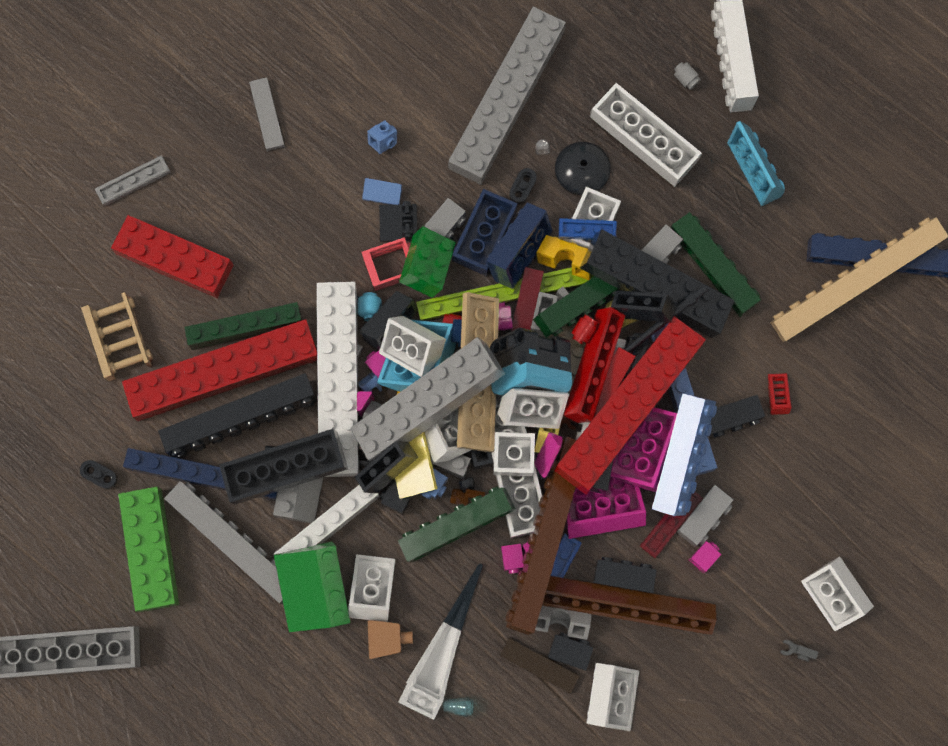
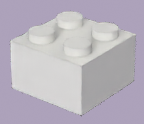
M495 432L494 475L533 476L535 433Z

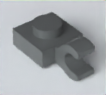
M783 640L782 642L789 646L787 652L780 650L779 653L786 656L794 653L798 655V659L809 662L810 659L816 660L817 651L793 644L789 640Z

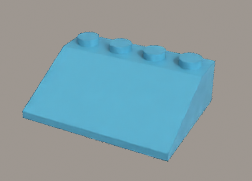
M741 121L737 122L727 143L760 205L763 206L781 198L785 192V186L782 180L778 179L774 165L769 163L767 152L764 148H761L757 134L748 125Z
M412 320L446 339L442 356L429 370L431 371L454 353L457 343L451 342L453 324ZM386 358L377 383L401 392L421 377Z

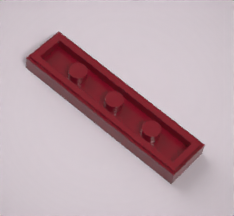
M525 267L512 323L513 329L511 331L520 327L531 330L544 271Z
M696 492L691 494L690 501L692 504L690 511L686 515L672 516L665 513L639 547L655 559L703 497Z

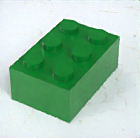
M422 226L412 237L399 282L433 298L443 289L456 242Z

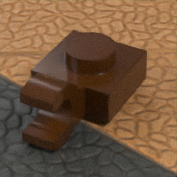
M452 489L450 503L464 504L466 506L472 503L471 499L479 495L484 497L485 492L466 489V492L463 493L459 489Z

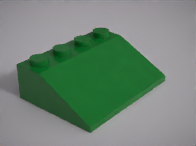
M333 542L274 554L289 632L331 628L350 623L336 546Z

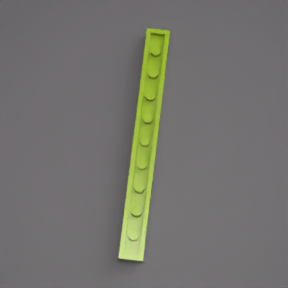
M572 267L543 274L539 292L552 293L561 287L565 289L579 287L588 280L572 275ZM523 278L518 281L514 289L499 283L418 301L416 304L420 321L444 317L445 314L450 315V313H462L463 293L466 292L499 298V303L516 301L519 297Z

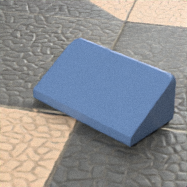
M365 178L362 200L389 205L400 204L402 185Z

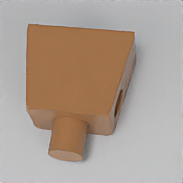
M368 620L369 659L401 653L402 644H413V632H401V624Z

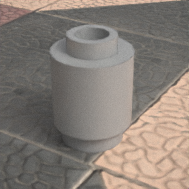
M681 62L674 69L676 71L674 76L685 88L688 87L689 90L694 88L701 80L698 77L699 74L688 62L685 64Z

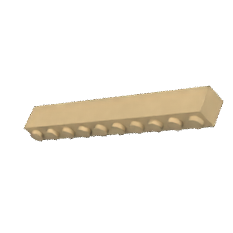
M937 217L933 219L925 218L918 223L920 226L915 230L910 228L902 233L904 237L897 240L894 238L886 244L887 248L882 251L880 248L870 254L871 258L866 261L864 259L854 264L855 268L851 271H848V269L837 275L839 278L834 282L832 280L827 281L821 285L823 289L816 292L813 290L805 296L806 300L801 303L798 300L789 306L790 310L787 312L781 311L774 315V320L770 323L782 341L789 340L948 238V234Z

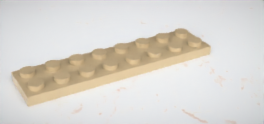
M470 292L463 293L461 348L477 337L486 342L490 348L491 343L498 338L499 298ZM491 385L458 407L457 448L494 452L496 394L492 392Z

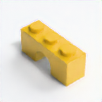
M545 236L537 251L538 263L555 269L560 261L571 260L572 275L586 280H590L592 274L580 269L588 248L578 246L573 242L558 239V237Z

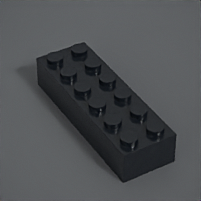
M335 429L219 464L229 503L235 505L348 470L339 435Z

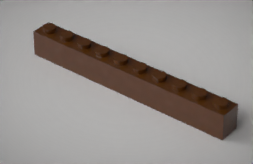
M569 437L563 438L562 446L550 469V477L545 481V495L539 501L541 509L533 522L535 529L528 539L529 550L523 556V570L519 572L517 577L518 588L512 594L511 602H513L511 610H508L505 618L507 628L527 635L535 632L576 488L555 472L558 463L577 441Z
M550 576L542 606L709 635L713 634L716 623V604Z

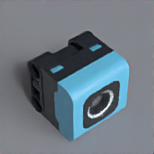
M521 327L495 339L491 343L490 350L505 372V375L491 384L492 392L503 396L511 389L519 388L567 393L572 386L570 341L554 335L548 338L538 336L536 331Z

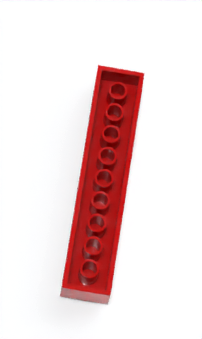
M674 316L671 323L665 327L558 463L555 472L587 495L700 350L706 339Z
M305 319L124 380L122 384L132 417L137 421H141L317 361V348L308 322Z

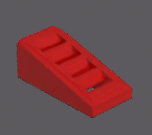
M787 373L768 374L770 414H789L791 411V400ZM783 381V384H773V382ZM774 389H784V391H774ZM775 397H784V399H775Z

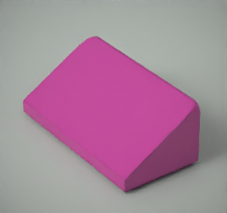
M358 391L357 412L361 418H363L370 402L375 399L371 391Z
M551 432L548 433L534 462L535 467L544 478L547 477L563 441L561 436Z

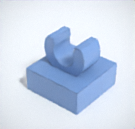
M372 372L358 382V386L362 391L372 392L374 387L382 391V387L377 383L378 377Z

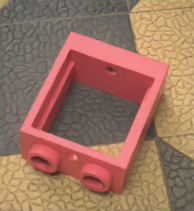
M405 237L362 251V256L375 291L400 283L401 274L380 281L372 259L399 249H403L405 257H407L410 242L406 243Z

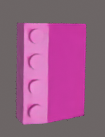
M654 408L624 446V449L613 460L610 477L657 492L677 413Z
M610 477L608 490L605 494L589 491L585 495L575 488L565 523L568 538L646 526V510L639 487Z

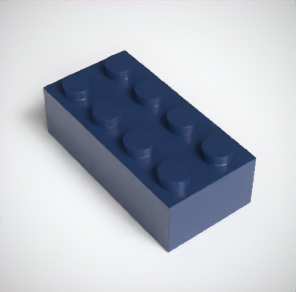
M483 189L452 254V262L487 276L490 270L487 264L488 255L494 251L499 239L508 231V227L517 212L518 203Z
M528 202L524 208L520 209L517 218L509 225L506 234L499 239L494 251L488 255L487 264L495 282L514 289L524 274L525 267L528 268L537 255V251L545 236H550L553 232L546 210Z

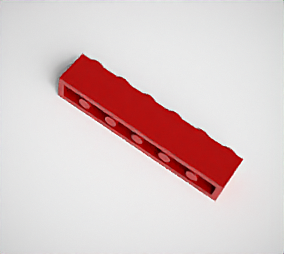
M612 307L596 311L594 320L598 322L596 325L597 329L585 345L563 413L564 416L577 423L592 422L625 319L624 314Z

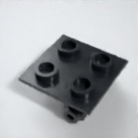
M403 201V204L379 205L380 242L395 241L404 237L406 241H411L413 235L417 232V204H411V201Z

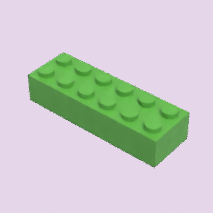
M152 487L118 494L135 611L144 612L179 605L162 489Z

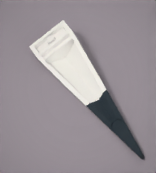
M481 563L476 567L411 673L398 701L433 720L444 699L459 637L483 567Z

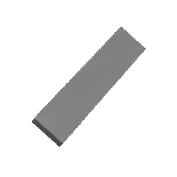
M267 77L250 81L266 150L270 151L285 147Z
M161 155L95 188V191L103 206H106L171 172Z

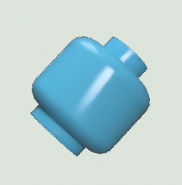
M373 292L363 293L358 298L357 314L364 318V321L368 322L382 307V299Z

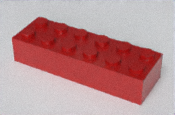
M127 215L111 247L118 256L215 298H218L234 266L229 258L130 215Z

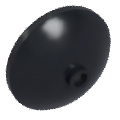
M576 142L566 146L559 153L555 163V175L559 184L566 191L579 196L583 195L586 187L595 191L601 190L607 183L611 171L610 161L606 153L597 145L589 142ZM585 162L587 165L581 166L580 163Z

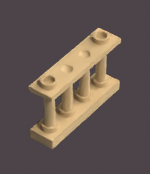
M125 292L121 293L123 302L98 311L96 309L93 310L89 305L81 307L103 376L107 381L116 379L114 374L117 372L116 370L144 361L148 367L152 366L150 361L153 360L150 349H146L133 310L136 307L132 296L129 297ZM127 309L130 319L104 328L98 326L97 321L99 318ZM130 326L133 327L134 337L111 345L104 344L103 338H105V335ZM138 343L141 354L116 363L110 362L109 355L112 352Z

